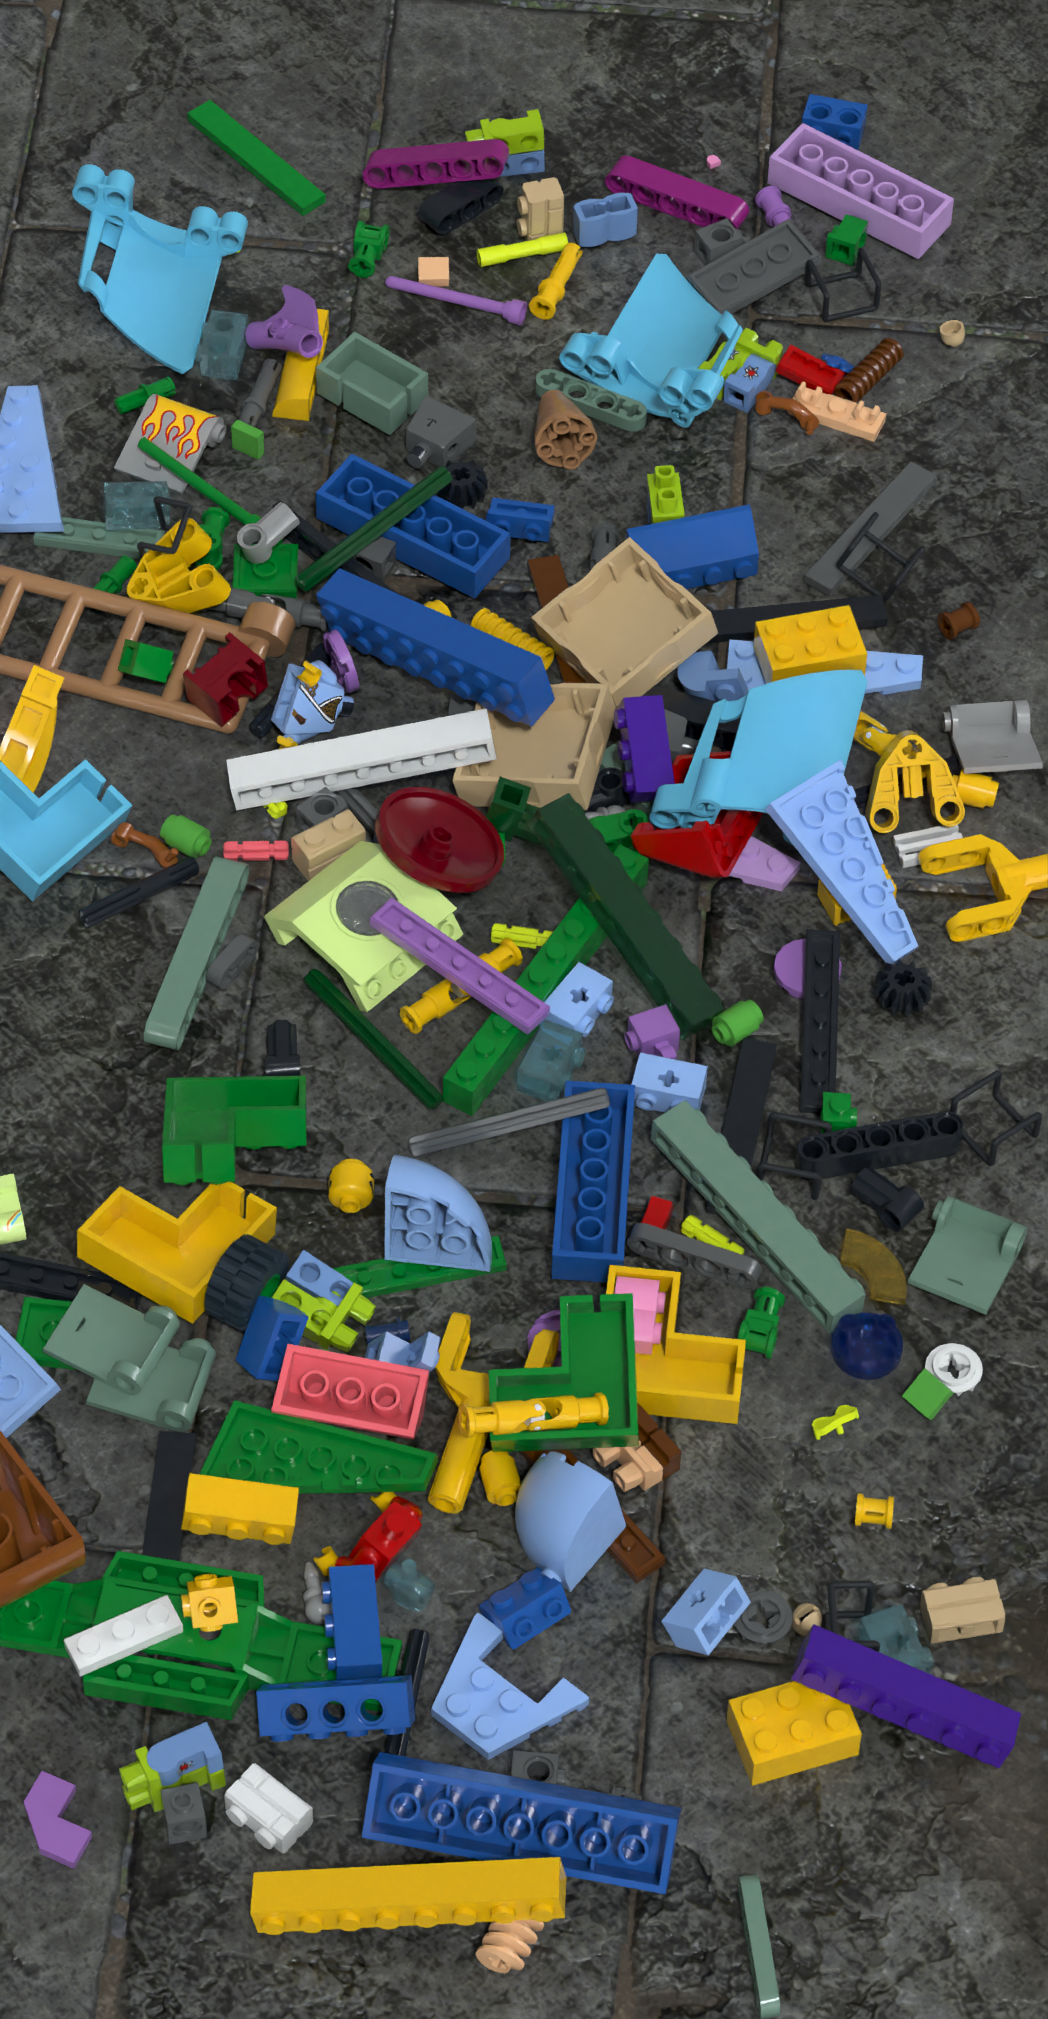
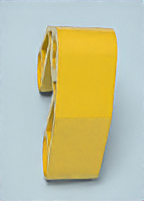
M189 518L175 554L148 550L143 555L127 585V594L131 599L192 613L223 603L230 595L231 587L226 579L210 564H203L192 571L188 569L190 564L204 557L212 546V540L195 520ZM181 520L155 545L171 548Z
M905 730L896 735L875 766L865 817L870 826L879 833L891 832L899 822L897 767L902 768L904 798L923 796L921 765H926L927 790L930 795L932 815L941 824L950 827L958 825L964 818L965 808L947 762L921 736L913 731ZM908 740L917 745V747L912 748L911 754H908L903 749V747L908 746ZM946 802H954L956 806L955 812L949 817H942L940 815L941 806ZM882 808L889 809L890 817L888 821L882 824L875 823V813Z

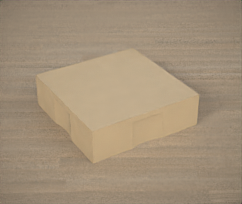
M630 537L594 565L592 570L582 580L565 589L531 617L539 638L548 647L553 648L554 652L586 683L609 685L616 709L625 697L643 696L718 634L712 613L682 585L671 580L662 571L659 564Z
M560 683L551 685L555 700L532 727L520 721L514 722L496 710H487L496 760L456 767L452 781L458 797L472 806L489 807L499 777H503L531 787L527 803L542 809L587 810L614 721L616 706L609 685L596 683ZM477 702L474 711L486 709Z

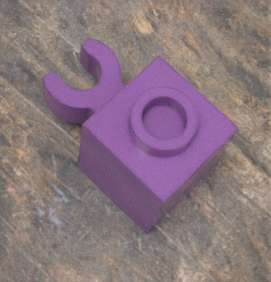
M666 1004L628 1017V1032L624 1033L627 1047L631 1052L635 1051L638 1058L640 1053L677 1059L675 1051L679 1050L680 1029Z

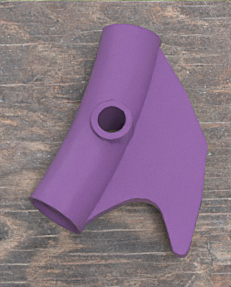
M284 285L282 292L285 304L282 309L265 321L250 323L245 332L246 341L253 349L286 350L306 358H312L321 351L323 346V339L319 333L315 300L300 289Z

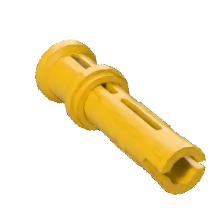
M567 243L550 276L539 284V293L529 303V309L534 316L543 320L554 316L556 304L565 296V284L582 256L583 251L579 250V245Z

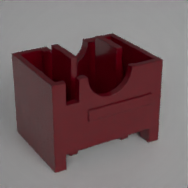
M230 632L225 636L226 642L229 643L224 648L220 646L217 649L218 653L200 669L198 667L194 669V674L188 669L183 673L187 699L220 727H223L240 711L239 698L250 697L255 699L268 687L264 660Z

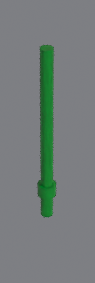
M146 437L141 438L137 446L139 449L236 518L244 526L251 523L256 524L261 519L257 514H250ZM283 539L280 540L274 547H278L282 543Z

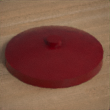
M428 787L403 788L390 794L384 800L377 813L375 832L383 851L402 871L430 887L458 893L477 891L492 883L503 865L504 846L496 828L478 809L455 795Z

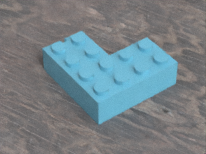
M86 759L40 798L0 761V870L31 901L39 897L111 835L119 824L126 821L132 808V804L112 785L106 789L101 802L97 799L102 792L106 779Z

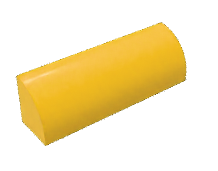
M317 309L319 333L323 339V346L316 356L306 358L294 352H286L272 417L309 421L316 392V367L323 361L329 334V310Z

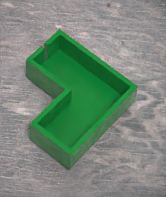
M306 1076L167 1078L162 1141L164 1183L187 1185L191 1182H196V1179H203V1182L216 1185L235 1182L236 1147L260 1149L265 1146H280L285 1149H292L307 1145Z
M633 1293L600 1294L601 1312H594L592 1295L560 1296L562 1367L489 1370V1406L492 1402L527 1401L529 1399L566 1395L585 1398L593 1397L595 1393L602 1392L607 1398L609 1407L607 1424L599 1426L596 1422L578 1424L576 1428L543 1431L524 1430L519 1433L494 1435L490 1432L493 1452L639 1446ZM546 1411L545 1420L553 1419L550 1413Z

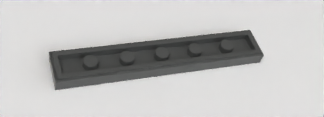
M910 462L804 576V583L831 597L848 578L846 574L837 568L836 563L874 512L879 514L868 531L882 541L936 483L937 475ZM864 536L843 565L854 572L877 545Z

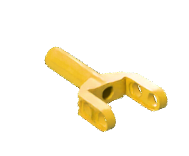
M981 834L927 846L917 856L922 870L933 875L986 864L985 871L998 902L961 910L950 918L945 926L950 939L955 942L1010 931L1021 914V907L1030 892L1048 887V854L1019 860L1003 844Z
M453 1312L438 1351L440 1357L435 1368L440 1385L449 1399L455 1402L459 1410L428 1496L429 1503L436 1509L452 1514L463 1510L489 1432L474 1433L471 1438H465L460 1430L459 1411L462 1405L468 1404L472 1408L489 1406V1374L461 1369L471 1341L469 1334L471 1320L469 1314ZM542 1329L535 1335L524 1368L553 1367L559 1346L558 1331Z

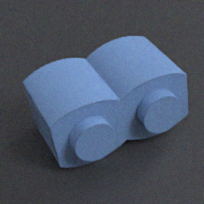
M615 193L604 199H587L576 203L573 206V234L580 247H593L601 245L607 240L621 241L637 234L638 207L632 194Z

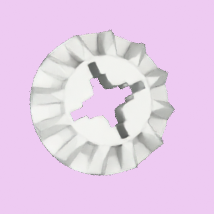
M949 1343L938 1346L930 1352L925 1363V1369L935 1375L956 1393L958 1397L965 1391L969 1390L972 1392L976 1384L981 1381L983 1367L980 1358L973 1350L961 1344ZM950 1361H952L955 1369L959 1370L957 1379L952 1377L951 1372H947Z

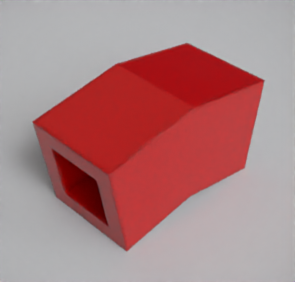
M651 1196L641 1223L666 1230L674 1209L673 1202Z

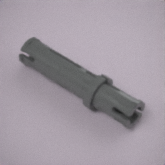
M266 359L249 397L241 405L242 412L238 420L256 427L258 420L265 415L267 400L279 374L282 372V365L280 363L273 370L277 360Z

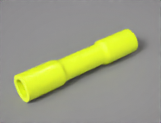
M563 232L542 236L530 241L480 248L476 250L477 261L480 267L527 256L561 252L568 243L566 233Z

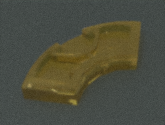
M847 1228L840 1264L855 1269L864 1277L869 1286L871 1300L905 1305L907 1293L906 1279L902 1267L893 1253L875 1238Z

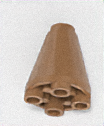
M549 390L542 395L539 402L534 435L536 452L549 465L564 467L568 470L576 469L592 453L597 441L596 430L591 420L561 391Z

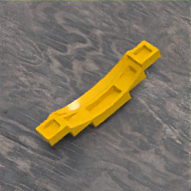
M36 665L31 670L0 746V761L33 793L38 786L49 757L56 725L57 696L65 679Z

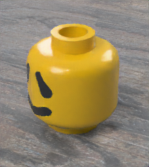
M345 1159L330 1170L328 1176V1198L330 1203L346 1213H356L360 1209L366 1208L372 1202L374 1196V1175L372 1170L362 1161Z

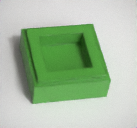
M236 420L231 426L232 448L259 460L264 454L263 431L245 422Z
M924 1368L902 1397L924 1416L932 1420L954 1392L929 1370Z

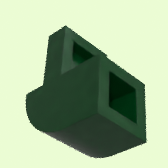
M499 777L486 819L493 824L498 833H505V840L511 842L513 835L545 846L556 813L527 803L531 787Z

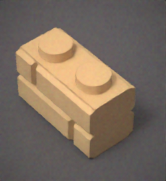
M552 177L542 179L541 182L523 183L522 196L517 197L518 210L520 215H522V218L517 219V229L520 237L524 236L526 241H530L542 236L563 233L564 194L558 179Z
M347 809L337 814L334 818L331 817L291 837L292 860L309 881L359 841H366V831L353 813Z
M973 1577L960 1585L948 1586L945 1583H937L922 1591L920 1611L930 1644L1003 1632L1005 1611L1000 1599L996 1579L984 1581L981 1577Z

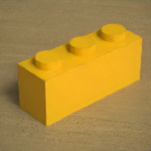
M189 1473L181 1530L191 1531L197 1535H207L209 1533L225 1535L234 1540L246 1538L262 1540L271 1545L291 1544L295 1528L299 1488Z

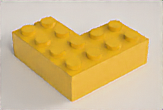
M226 1182L218 1185L210 1184L177 1219L119 1186L77 1230V1257L155 1303L171 1308L178 1316L193 1324L205 1311L204 1302L208 1282L221 1256L233 1242L244 1234H249L268 1243L275 1235L277 1207L250 1193L246 1199V1218L244 1219L242 1217L244 1216L245 1189L233 1182Z
M610 1265L606 1294H615L617 1276L659 1280V1292H666L664 1314L657 1313L656 1322L662 1323L660 1344H653L652 1355L636 1353L637 1402L649 1415L738 1424L746 1340L675 1333L681 1272Z

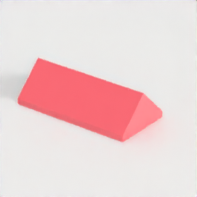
M287 1344L271 1412L414 1440L423 1421L429 1370Z

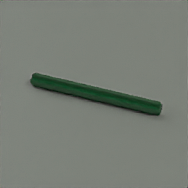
M444 466L438 467L296 575L295 579L299 587L304 591L311 589L452 481L450 472Z
M311 969L304 977V983L427 1108L432 1110L438 1108L439 1104L444 1100L443 1095L321 971Z

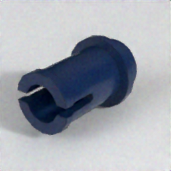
M399 1317L396 1318V1322L365 1325L367 1344L386 1331L406 1342L411 1341L408 1320L400 1321Z

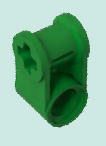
M630 809L616 814L596 816L586 821L583 830L592 857L596 860H607L619 845L638 852L632 844L631 835L639 823L648 822L647 815L641 810ZM631 818L633 819V826L630 825Z

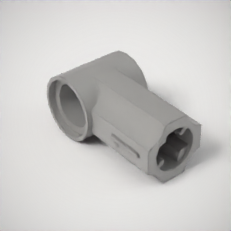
M280 502L256 524L251 523L243 526L238 531L237 541L249 562L254 564L263 563L271 556L272 547L298 526L300 521L285 503ZM259 541L256 545L250 546L252 543Z

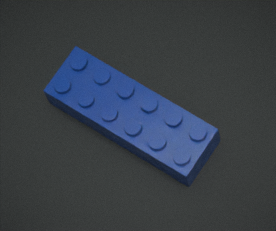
M351 454L316 492V518L350 535L415 485ZM436 495L430 497L380 535L396 542V559L473 598L479 595L510 559L509 532Z
M566 1081L564 1097L598 1088H605L610 1098V1106L563 1119L551 1279L608 1282L609 1266L624 1265L635 1085Z

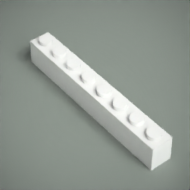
M487 709L241 756L226 761L230 790L237 811L268 805L272 802L278 803L313 796L324 787L334 792L496 760V753Z

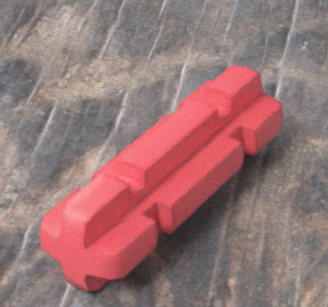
M229 841L224 843L223 854L225 859L238 861V858H243V861H270V857H275V860H287L289 857V844L287 841H274V844H270L269 841H243V844H238V841Z

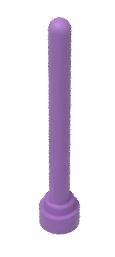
M389 276L385 280L388 288L500 314L511 324L521 326L527 312V302L513 299L503 303L394 276Z

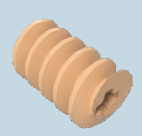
M517 1920L509 1924L491 1922L488 1928L489 1933L485 1934L482 1939V1946L475 1953L477 1959L485 1967L497 1973L505 1974L510 1969L522 1970L525 1963L520 1957H529L531 1949L527 1944L536 1943L538 1937L533 1931H542L544 1923L535 1920Z

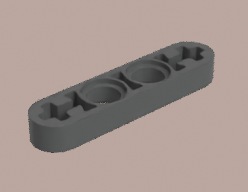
M645 1223L635 1224L627 1240L628 1247L639 1255L744 1289L756 1287L762 1273V1266L753 1258Z

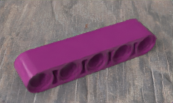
M489 139L379 149L370 154L363 171V180L368 186L380 189L493 179L502 174L509 156V148L501 140Z
M627 155L621 156L605 177V185L612 193H631L634 201L700 227H706L728 219L734 228L739 229L750 211L747 203L735 195Z

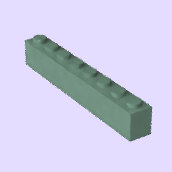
M684 1100L653 1120L651 1140L699 1193L715 1207V1210L829 1334L862 1312L866 1294L860 1282L848 1276L842 1269L836 1256L832 1253L828 1254L823 1249L816 1235L810 1229H805L797 1221L793 1210L788 1205H783L774 1196L772 1188L766 1181H760L751 1171L747 1160L742 1156L738 1157L729 1147L726 1138L709 1126L704 1114L699 1109H694Z

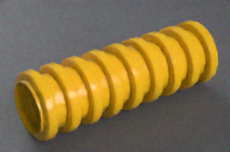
M488 608L481 609L473 617L472 627L540 656L545 670L551 665L554 659V650L551 647H546L545 643H538L535 637L530 638L527 632H523L512 623H507L504 618H499L496 613H491Z

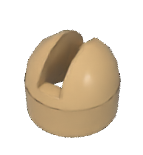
M950 320L940 326V335L943 343L952 347L962 344L965 339V329L961 321Z
M803 1603L794 1610L792 1627L798 1634L806 1636L813 1624L821 1627L822 1614L814 1604ZM809 1613V1615L805 1617L802 1622L799 1620L805 1614Z

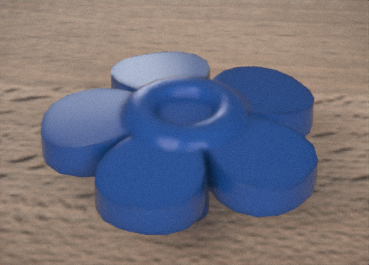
M823 353L821 356L829 366L847 373L855 367L850 362L836 355Z

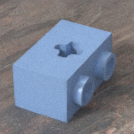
M578 962L544 1002L550 1006V1014L540 1023V1027L574 1046L582 1036H588L601 1013L606 1014L610 1010L614 1002V996H612L613 981Z
M640 1053L631 1084L635 1085L634 1106L647 1111L667 1112L686 1100L694 1109L700 1110L706 1089L708 1066Z
M704 1568L661 1622L676 1647L709 1656L751 1602L736 1576Z

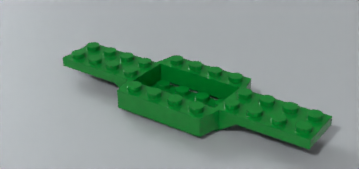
M117 1551L100 1580L76 1584L52 1581L0 1609L1 1647L70 1658L64 1646V1639L168 1595L183 1624V1632L140 1651L149 1655L160 1654L177 1657L184 1661L194 1660L217 1664L220 1667H232L234 1672L129 1655L83 1675L84 1694L86 1696L232 1721L249 1689L258 1690L262 1684L336 1680L335 1670L328 1671L327 1648L333 1647L332 1637H325V1628L322 1626L293 1622L266 1609L264 1604L263 1575ZM215 1574L217 1578L232 1576L238 1623L224 1624L223 1628H221L220 1636L215 1640L203 1639L199 1634L200 1628L193 1629L191 1617L183 1616L181 1595L188 1594L187 1582L195 1581L194 1578L199 1575ZM380 1636L382 1677L396 1676L402 1651V1640ZM375 1699L365 1700V1708L367 1710L383 1712L379 1701ZM330 1701V1702H328V1703H332V1704L342 1705L341 1703H339V1702H337V1701Z

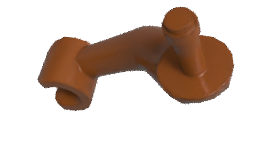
M760 391L756 395V412L759 415L771 413L772 408L787 410L798 419L801 427L806 430L808 435L813 434L819 425L818 418L795 399L775 397L768 391Z
M123 822L119 824L111 836V842L118 847H126L129 841L147 847L152 851L161 867L166 868L178 862L176 857L178 850L176 848L170 850L157 837L134 830V827L129 823Z

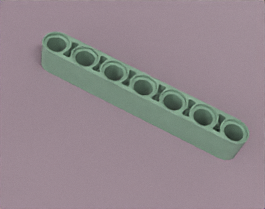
M217 856L213 859L147 1019L144 1030V1042L175 1050L180 1049L206 986L207 971L219 954L246 887L249 876V864Z

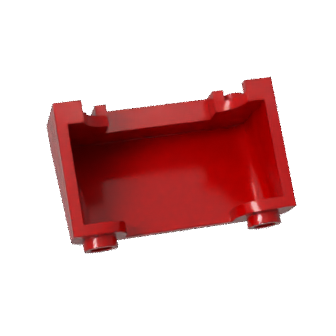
M731 751L712 752L709 758H730ZM694 754L677 755L672 764L675 784L684 783ZM721 809L714 824H709L708 821H696L692 828L677 826L673 829H662L657 827L655 830L651 823L641 822L636 826L631 835L632 844L639 854L711 878L728 877L761 819L763 812Z

